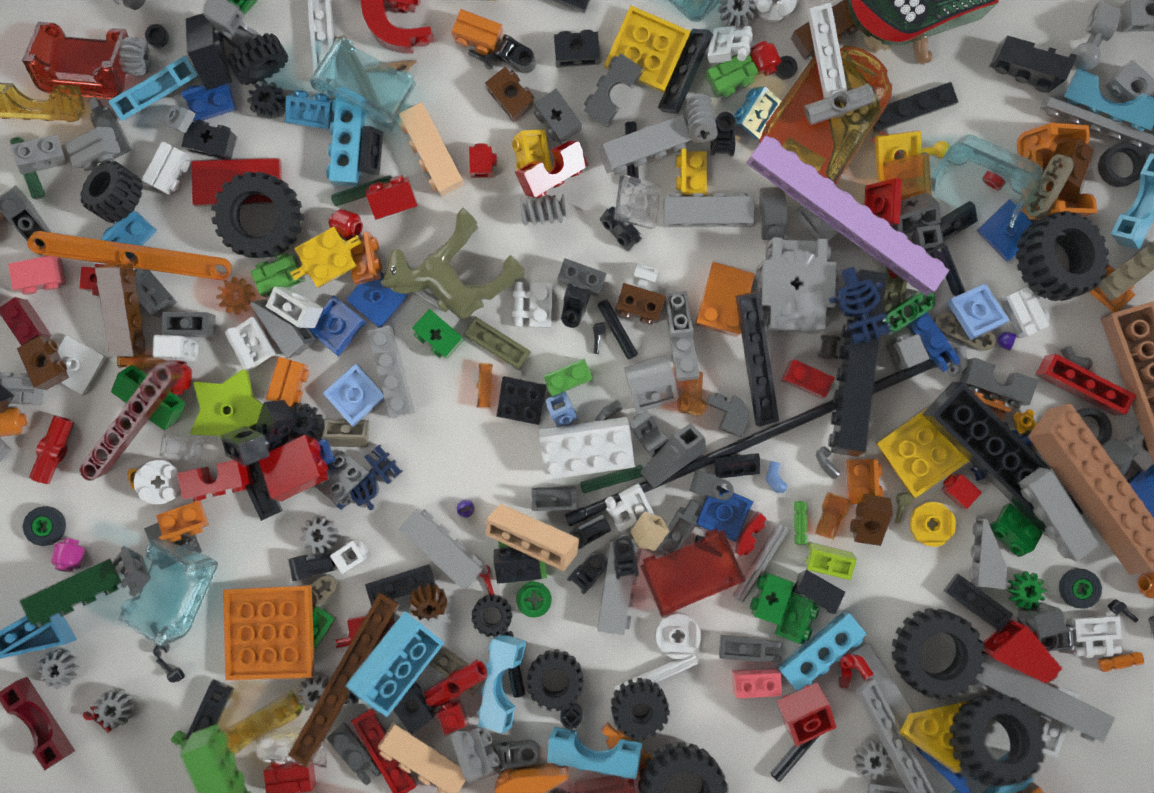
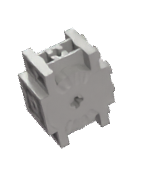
M773 237L766 244V258L756 267V291L760 292L766 332H807V334H817L824 331L825 327L829 325V313L826 312L835 308V304H838V302L831 304L829 299L830 297H837L838 291H835L836 282L839 281V268H836V262H827V259H830L831 247L827 246L828 239L803 241L782 240V238Z

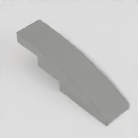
M867 643L852 654L860 655L865 659L873 672V675L867 679H875L900 728H902L908 714L913 713V711Z

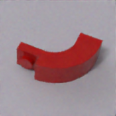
M361 0L362 14L370 32L387 49L403 54H414L413 45L424 47L429 45V43H434L433 32L430 26L412 29L395 27L388 21L384 0Z

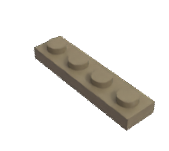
M1154 241L1102 279L1098 286L1110 301L1118 298L1154 270Z

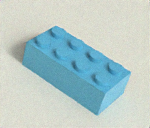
M404 611L346 686L361 700L388 717L443 646L444 642Z

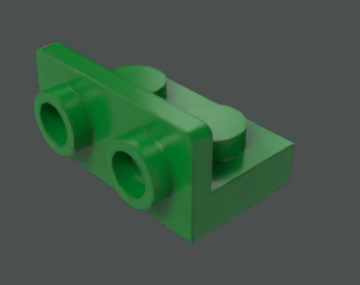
M791 592L781 624L777 625L774 634L798 644H805L812 635V628L810 627L812 621L817 619L820 607L808 598Z

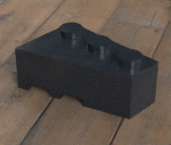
M201 13L186 18L187 54L206 90H210L231 83L232 79L224 49L223 37Z
M1007 35L999 43L989 65L997 73L1008 74L1014 77L1017 82L1030 84L1037 91L1044 93L1051 92L1067 80L1078 55L1070 53V56L1066 57L1056 54V49L1049 47L1048 51L1035 48V43Z

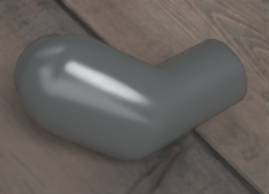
M616 400L602 408L595 421L607 420L610 416L623 409L621 403Z

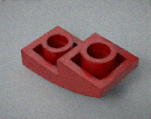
M757 512L750 519L739 536L735 552L740 557L743 554L745 556L748 555L755 548L754 544L757 541L751 534L753 532L757 534L765 527L764 522L767 518L761 512Z

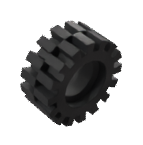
M495 594L486 595L479 599L471 613V620L474 623L475 630L478 629V633L481 635L483 633L486 637H497V635L503 634L512 621V608L508 601L504 600L500 595L495 596ZM489 607L497 608L501 614L500 620L495 624L487 623L483 617L484 611Z

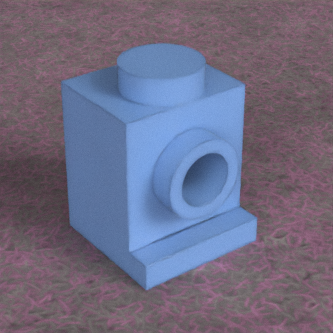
M566 391L545 399L550 416L557 427L571 425L574 420L578 419ZM565 401V406L558 409L554 408V405Z

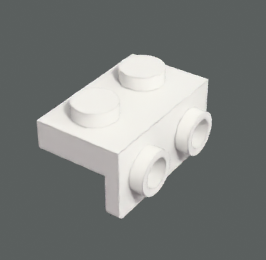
M257 316L250 317L237 327L229 328L225 331L229 343L232 345L244 370L257 368L276 356Z

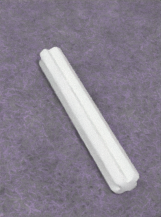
M691 653L687 658L676 659L632 680L634 683L637 682V678H642L643 682H646V679H650L652 684L697 665L698 661L695 654ZM620 685L615 686L614 691L616 689L621 691Z

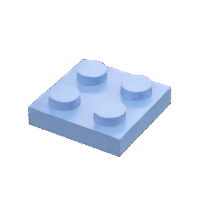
M986 283L947 302L970 340L1010 321Z
M358 364L351 367L323 392L353 427L384 400L383 392Z

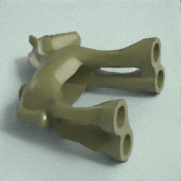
M462 207L457 213L455 231L450 239L435 252L428 255L415 269L409 268L403 251L400 249L392 250L387 271L381 284H383V287L391 288L392 291L400 294L429 289L439 299L436 303L444 312L450 310L458 318L465 319L469 318L475 310L484 307L483 299L491 300L501 291L511 287L525 273L521 264L513 256L509 255L504 261L501 274L493 281L484 285H463L449 263L453 256L468 242L472 234L478 229L474 217Z

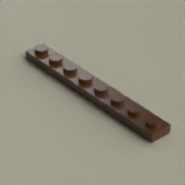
M379 593L288 753L289 757L304 767H309L352 692L346 686L347 683L377 647L400 606V603L383 593Z

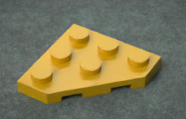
M968 701L910 713L899 734L954 773H960L961 768L959 764L961 762L959 759L955 760L952 754L955 750L954 746H950L949 739H952L953 735L949 733L950 725L955 724L952 721L954 714L958 713L959 708L963 704L968 703Z

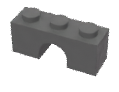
M621 53L618 57L616 55L613 57L608 65L610 68L606 76L602 75L596 84L598 89L594 95L590 94L584 103V106H586L584 111L607 127L620 109L611 101V89L617 84H625L633 89L645 71Z
M978 358L967 359L968 366L963 371L960 382L965 383L972 391L986 393V397L989 399L1008 401L1007 405L1015 408L1030 405L1038 383L1037 379L1020 373H1011L1006 383L1001 386L995 382L993 377L995 364Z

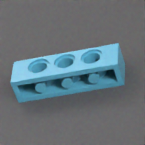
M336 93V100L332 101V113L335 114L334 122L331 121L330 134L333 135L332 143H329L328 155L331 157L330 165H327L326 176L333 185L360 187L361 170H359V159L367 104L365 97L360 94ZM346 115H353L350 122H343V118ZM343 137H351L348 144H341ZM342 158H349L346 166H339Z
M844 610L778 665L777 668L794 689L799 691L807 685H812V680L818 675L822 676L830 669L829 666L835 661L839 662L843 655L847 654L846 651L852 646L857 647L864 640L863 637L866 635V632L850 613ZM844 633V640L841 643H836V635ZM826 647L828 650L827 655L822 658L818 657V651ZM805 662H810V669L802 672L801 665Z

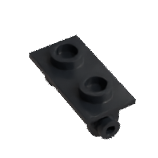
M612 206L606 209L599 220L604 228L610 231L617 239V242L628 252L635 244L642 240L641 233L632 223L626 227L623 225L628 219L619 208Z

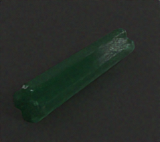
M20 137L10 139L11 145L24 142ZM37 172L23 174L31 197L35 200L45 197V192Z
M388 175L331 195V200L335 206H340L366 197V190L369 189L370 185L378 182L382 184L388 183L393 177Z
M638 465L582 481L580 483L583 493H588L643 477L640 474L643 466Z

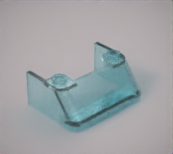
M967 134L962 136L949 147L934 172L931 180V190L936 191L951 164L963 165L968 160L1011 179V189L1022 195L1011 214L1008 226L1013 228L1043 175L1041 165L975 135Z

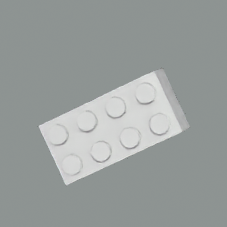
M627 417L539 429L546 480L635 467L630 426Z

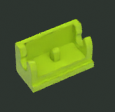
M809 542V555L805 557L807 570L851 580L857 561L853 552Z

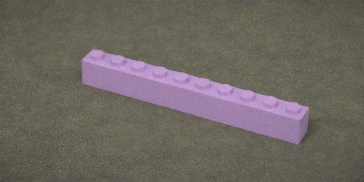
M766 135L746 162L748 166L925 296L935 292L949 270L944 267L942 261L929 256L923 247L914 245L904 233L895 231L886 220L872 214L870 208L853 200L851 194L838 189L832 180L822 177L813 166L806 165L800 161L794 152L787 151L781 147V144L776 139L769 138Z

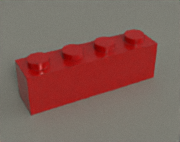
M1057 354L1045 355L1035 374L1114 416L1127 415L1136 397L1130 391Z

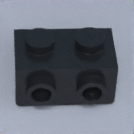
M512 547L494 549V569L497 584L542 579L540 560Z

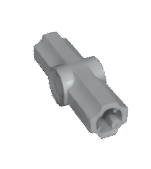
M869 84L846 92L838 91L832 97L806 105L804 107L806 119L810 125L833 117L841 118L848 112L874 104V93ZM841 102L844 107L838 108L834 103Z

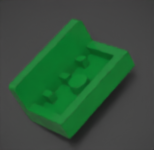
M1011 503L1005 505L996 521L989 524L994 537L1001 541L1017 557L1034 551L1043 534L1038 527Z

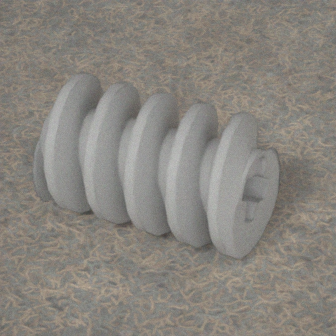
M695 94L685 104L689 136L694 142L701 144L709 143L717 137L712 100L706 94Z
M562 194L560 201H558L556 195H553L551 202L547 196H544L543 202H540L539 198H535L534 203L527 197L525 204H523L520 198L521 218L524 226L528 225L529 219H531L533 225H536L538 218L542 224H545L546 218L553 224L555 217L562 223L564 216H566L564 194Z

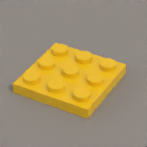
M630 5L605 61L604 68L610 70L608 67L609 63L615 55L618 57L621 53L645 70L637 82L664 93L691 31Z
M928 407L875 443L912 498H917L969 462L922 415Z

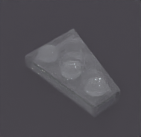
M304 726L257 736V758L260 761L298 763L289 757L288 753ZM326 738L310 765L327 768Z

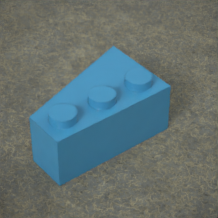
M60 614L51 617L52 622L40 628L37 625L31 627L27 617L24 616L0 631V659L65 645L76 641L77 638L65 617H61Z

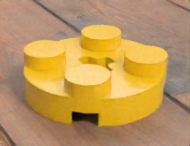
M925 502L912 510L909 528L916 541L926 546L938 547L947 543L946 541L954 535L956 520L953 513L945 505L938 502ZM931 518L938 523L937 526H934L933 530H930V527L927 526V522Z

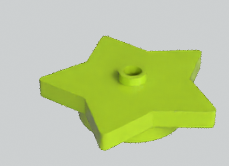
M243 369L222 384L194 382L200 411L192 426L190 435L218 436L221 439L220 435L245 426L252 429L257 424L263 403L253 395L248 370ZM229 406L230 409H231V412L227 415L226 410H227V407Z

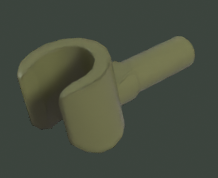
M908 492L899 493L896 496L898 510L895 523H901L904 505L912 504V496Z

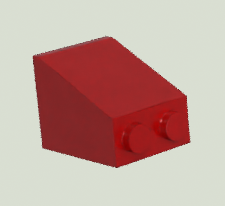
M1011 619L1001 632L995 631L984 641L985 648L981 650L982 653L1045 684L1055 680L1058 677V673L1063 669L1026 625Z

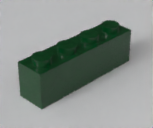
M107 559L20 599L19 602L31 627L37 625L40 628L52 622L50 618L60 614L63 617L75 611L73 607L81 603L83 606L95 602L97 600L96 596L105 593L107 596L118 591V586L121 585L122 581L111 559Z

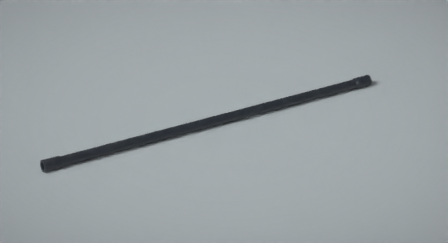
M945 353L940 355L946 363L951 362ZM929 358L919 364L900 370L875 381L873 394L938 367ZM833 400L694 459L655 488L695 472L696 469L699 470L713 464L714 458L732 456L836 410L837 403H833ZM647 481L639 483L643 493L653 490V487ZM620 492L609 496L613 497L617 503L622 501L619 495ZM607 498L564 514L569 527L607 510L605 503Z

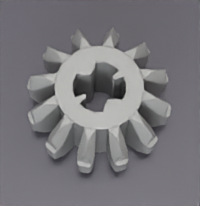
M720 0L721 6L718 7V12L722 13L721 21L728 20L727 27L734 23L737 29L740 23L745 27L748 24V20L753 19L754 14L752 12L755 11L756 5L752 4L753 0Z
M138 37L122 39L118 55L122 71L132 76L147 73L151 58L147 41Z
M314 516L313 522L310 520L305 521L308 528L303 527L300 530L306 534V536L300 537V541L307 540V543L304 545L305 549L312 546L311 553H316L319 549V552L323 554L326 552V548L329 550L334 548L331 542H337L338 538L333 536V534L339 532L338 529H331L335 524L334 521L327 524L326 516H323L321 520L318 516ZM321 530L320 534L324 536L323 538L318 539V535H316L315 532Z
M58 649L54 653H47L45 658L39 661L42 667L38 668L36 672L43 675L40 677V681L47 680L46 687L53 685L54 689H59L62 685L68 686L71 684V680L78 676L74 671L78 670L80 666L74 665L73 662L77 658H70L71 651L63 653L62 649Z
M316 674L314 679L312 677L306 678V682L299 684L302 690L297 692V696L303 698L298 703L300 705L306 704L305 711H308L311 707L313 711L327 686L328 676L321 680L320 674ZM315 690L320 692L318 697L313 695Z
M112 689L109 693H102L101 699L95 702L99 708L93 712L100 716L97 718V722L103 720V727L111 725L112 729L128 723V718H131L134 714L131 709L135 707V704L129 703L132 696L125 697V690L118 692L117 689Z
M870 739L869 745L864 741L861 742L863 748H855L856 753L859 754L853 757L854 762L857 763L855 768L857 771H862V775L865 778L870 775L873 780H876L877 774L885 778L883 771H891L887 764L892 763V760L883 743L880 741L876 744L873 739ZM873 757L875 759L876 757L875 762H873L872 760L870 762V758Z

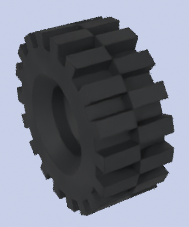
M264 33L263 36L259 34L253 39L252 37L248 38V41L245 43L241 42L239 44L240 47H235L232 50L233 53H230L227 59L240 84L249 85L251 83L253 85L257 81L263 82L265 78L273 77L272 74L280 72V68H284L285 63L288 62L289 56L276 35Z
M637 678V682L634 683L630 679L627 686L622 683L620 685L621 691L616 689L614 692L615 698L611 699V711L618 730L621 733L624 731V735L628 738L632 734L634 740H638L639 736L646 740L649 734L652 737L656 736V730L658 729L661 732L664 729L662 723L667 724V716H670L669 705L662 688L660 689L656 682L652 684L650 679H646V682H643L642 678ZM638 704H647L649 706L648 712L642 716L633 715L632 709Z

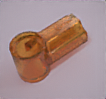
M699 371V379L683 381V393L677 400L679 412L694 417H700L704 414L706 402L702 398L703 372Z
M828 492L823 501V512L814 533L834 540L841 520L845 518L849 511L851 501Z

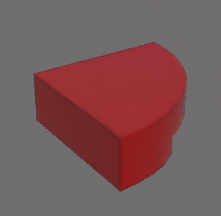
M839 661L842 673L841 677H839L840 688H848L852 678L851 668L844 669Z

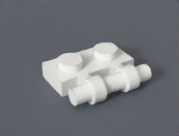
M735 26L714 28L708 52L709 63L731 61L732 55L736 54L739 61H744L750 52L749 44L753 37L751 27L745 26L743 30L736 31Z
M515 282V291H513L512 298H515L514 310L512 311L514 327H523V318L529 319V327L551 328L553 283H530V291H524V282ZM523 299H530V311H523Z
M639 483L619 493L622 501L617 503L613 497H608L605 500L606 509L609 515L613 516L616 529L621 534L627 536L630 534L629 527L636 524L644 511L654 514ZM627 510L630 515L626 518H624L621 514V512Z
M1120 616L1071 618L1072 625L1075 626V630H1073L1074 641L1082 642L1083 644L1082 647H1077V649L1073 650L1075 657L1093 658L1094 655L1109 657L1122 652L1119 644L1113 645V639H1122ZM1102 640L1101 646H1093V641Z

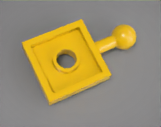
M920 130L875 136L877 181L922 176V157L934 155L939 159L946 158L951 151L950 145L945 141H939L933 147L922 148ZM902 150L904 153L903 159L896 162L894 155L896 151Z

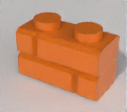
M460 9L451 34L456 44L462 47L470 45L475 47L477 52L487 55L488 53L492 54L497 49L498 42L503 33V27L500 23Z
M278 356L266 400H285L290 407H296V403L300 404L303 397V391L300 390L303 382L306 383L309 377L308 365Z

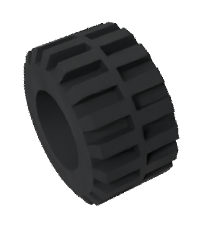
M116 161L101 163L92 170L83 183V189L80 194L82 196L80 199L81 203H83L82 206L107 222H119L123 218L128 217L134 211L136 205H138L139 199L142 196V181L136 174Z
M554 649V652L548 650L545 651V654L538 655L536 660H533L528 671V693L531 694L533 702L537 701L539 707L545 706L548 711H551V708L556 709V711H561L563 707L565 709L569 708L571 703L575 704L577 697L582 693L583 671L581 670L580 663H577L573 655L569 656L568 652L564 651L562 653L557 649ZM549 669H561L568 675V685L563 690L550 691L542 683L543 674Z

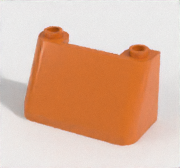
M1049 123L1025 131L1018 137L1017 153L1023 212L1028 219H1042L1029 216L1026 212V205L1053 157L1057 144L1079 138L1088 145L1090 141L1089 125ZM1046 185V192L1048 193L1052 188ZM1083 193L1080 195L1078 203L1073 204L1059 194L1047 216L1056 212L1062 213L1063 211L1076 212L1082 216L1096 214V199L1090 193Z

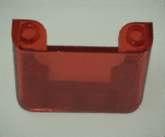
M38 21L22 62L34 85L43 92L113 99L123 93L125 88L126 73L121 69L118 55L122 39L129 36L126 29L111 28L106 33V40L66 37L59 25Z
M716 528L705 533L706 538L657 559L655 555H652L642 560L644 564L640 565V568L661 617L746 581L724 530L718 532Z

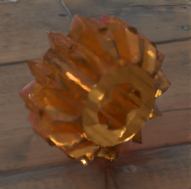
M232 277L231 282L228 280L223 281L225 287H218L222 294H218L216 298L222 300L219 306L221 308L226 307L227 313L231 314L234 311L236 315H240L241 309L244 312L249 311L247 304L250 305L253 302L250 298L255 297L256 293L250 292L253 286L246 284L247 280L243 278L238 280V278ZM235 292L239 293V295H237L239 296L237 300L233 299V297H235L233 295Z

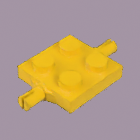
M332 227L294 248L301 260L302 266L290 273L294 280L307 274L312 278L316 287L320 288L357 267L350 249L362 243L357 235L345 242L339 236L335 227Z

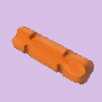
M1133 652L1130 655L1124 654L1109 657V659H1099L1097 663L1100 671L1109 672L1112 669L1118 670L1132 667L1133 665H1143L1144 657L1142 653Z

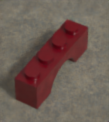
M28 677L19 679L0 691V703L7 714L20 718L30 730L34 741L32 753L44 771L75 752Z

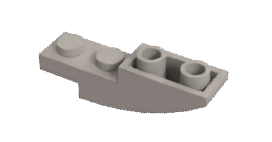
M687 291L666 293L667 322L676 380L699 379Z

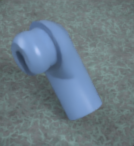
M770 461L766 482L774 492L784 493L787 490V483L783 482L778 475L781 463Z

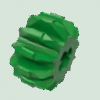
M1022 571L1021 575L1018 573L1014 574L1015 581L1007 580L1012 586L1005 590L1008 593H1012L1008 599L1012 602L1015 601L1016 607L1021 608L1023 606L1024 609L1030 610L1031 606L1039 607L1038 600H1046L1041 596L1042 593L1047 592L1046 588L1041 587L1045 582L1043 579H1038V574H1029L1028 571Z

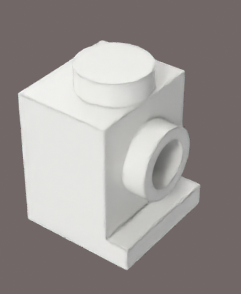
M355 539L330 555L340 572L344 574L368 558L366 555L368 549L362 541L358 543ZM350 551H354V552H355V554H356V558H355V559H352V558L349 556V552H350Z

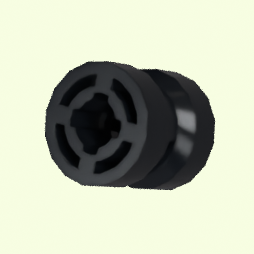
M571 703L567 709L565 707L561 708L560 721L564 727L574 729L581 724L582 708L578 703Z

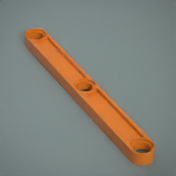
M43 231L34 232L27 241L28 248L32 252L41 255L104 264H132L133 268L215 280L227 279L232 271V264L227 259L215 256ZM34 239L42 240L45 243V246H38L34 242ZM125 252L133 253L137 259L131 260L127 258ZM221 265L225 267L227 272L221 273L216 270L215 266Z

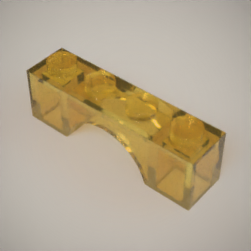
M0 83L1 119L22 118L23 120L44 119L45 121L65 120L66 122L79 121L86 111L79 86L57 85L49 95V99L35 100L21 93L13 83Z
M293 690L223 730L227 736L229 750L237 754L249 743L275 728L279 729L298 718L304 708L298 703L299 700Z

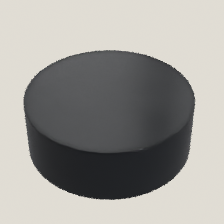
M152 24L146 29L145 38L151 46L162 48L169 41V33L162 25Z
M791 56L780 57L781 62L776 67L777 71L775 74L784 80L792 78L797 71L796 60Z

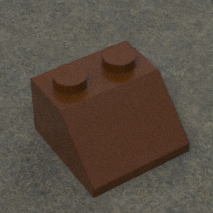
M1079 138L1057 144L1053 155L1054 157L1061 154L1073 160V170L1059 193L1073 204L1078 203L1091 167L1094 149ZM1048 182L1047 185L1053 188V182Z

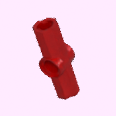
M53 416L46 436L39 441L36 447V455L38 456L29 476L31 480L50 484L58 463L66 456L68 450L66 443L75 422L65 417Z
M476 659L460 670H453L448 677L425 690V701L429 706L436 708L450 699L458 698L463 691L488 676L486 666L482 661L480 662Z

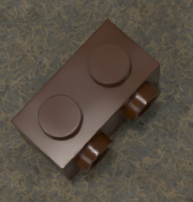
M623 283L615 311H618V315L631 319L634 316L640 318L639 322L652 325L653 322L657 323L666 296Z

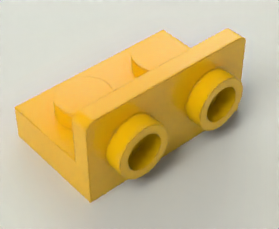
M522 130L513 137L512 148L517 158L516 170L532 161L542 162L547 172L552 169L545 130Z
M681 148L680 155H676V168H680V177H676V190H680L682 197H690V194L702 193L706 197L707 151H686V148Z

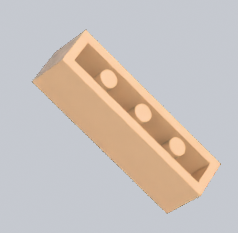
M423 102L399 113L402 121L398 123L404 134L409 133L412 140L408 143L414 154L417 152L420 154L422 159L418 162L424 173L429 172L432 179L428 181L433 191H439L442 197L465 185Z
M500 504L486 520L487 536L559 570L565 571L577 555L578 538L506 505Z
M394 722L378 745V748L382 750L380 752L381 756L389 761L393 758L400 762L399 767L404 771L410 773L413 770L419 774L418 779L429 786L430 783L438 786L436 791L439 793H458L466 781L460 765Z

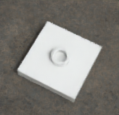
M65 335L59 346L58 353L67 366L66 371L69 378L61 383L82 395H86L107 356L73 337Z

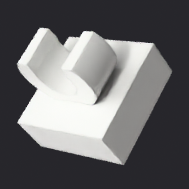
M637 263L634 276L640 277L637 287L646 289L648 280L655 282L658 269Z

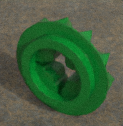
M533 581L524 584L519 589L516 603L518 609L524 615L536 618L544 615L550 609L552 596L550 590L543 583ZM533 590H535L537 597L544 598V600L537 601L535 609H533L532 601L524 600L532 596Z

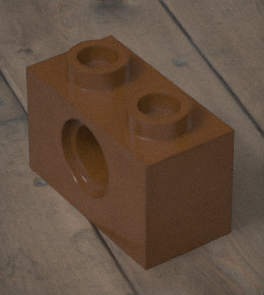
M504 67L487 80L485 86L486 90L514 123L534 107V96L527 87L523 88L519 84L520 78L513 70L509 71ZM508 90H515L517 92L514 97H507L505 95Z
M38 336L18 347L17 351L33 387L48 390L65 381L69 376L66 371L67 366L59 356V348L56 342L42 336Z
M868 494L863 495L861 503L858 502L856 506V517L850 523V532H853L854 542L881 546L893 515L891 498Z

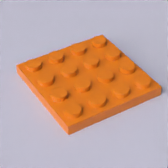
M312 585L223 590L225 680L311 678L315 676Z

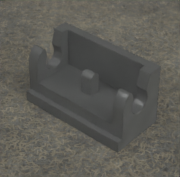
M139 269L135 272V284L139 302L151 316L160 318L162 312H167L177 301L150 270L143 271Z
M576 486L532 488V511L577 510Z
M123 546L121 552L114 559L113 565L117 567L123 561L124 566L121 569V573L124 574L125 578L121 582V587L124 589L128 584L129 594L135 597L149 582L151 576L142 555Z

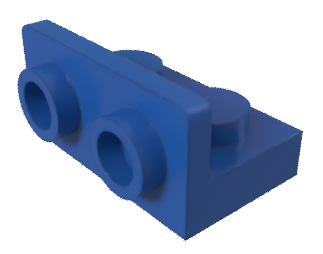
M228 84L206 90L204 85H193L188 87L186 91L181 92L189 110L195 113L193 119L195 123L196 120L204 121L237 110Z

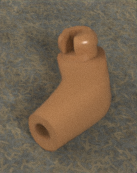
M911 24L910 26L917 27H909V31L917 30L921 26H918L919 24ZM925 32L912 39L916 61L921 65L929 63L933 58L932 52L928 50V36Z

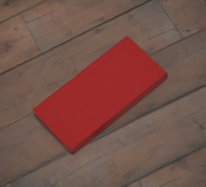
M281 159L191 161L192 205L212 206V204H217L218 199L215 198L217 191H223L222 185L226 181L231 182L232 177L237 174L244 175V172H262L282 180ZM256 194L247 198L242 205L274 204V202L265 195Z

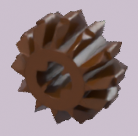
M429 583L426 587L419 585L418 590H412L409 599L411 612L419 620L424 618L427 621L430 618L438 619L439 615H444L445 608L448 605L444 589H439L437 584L432 587Z

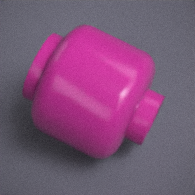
M65 538L64 542L55 544L51 557V564L55 566V570L73 573L74 569L81 567L85 549L78 545V540Z

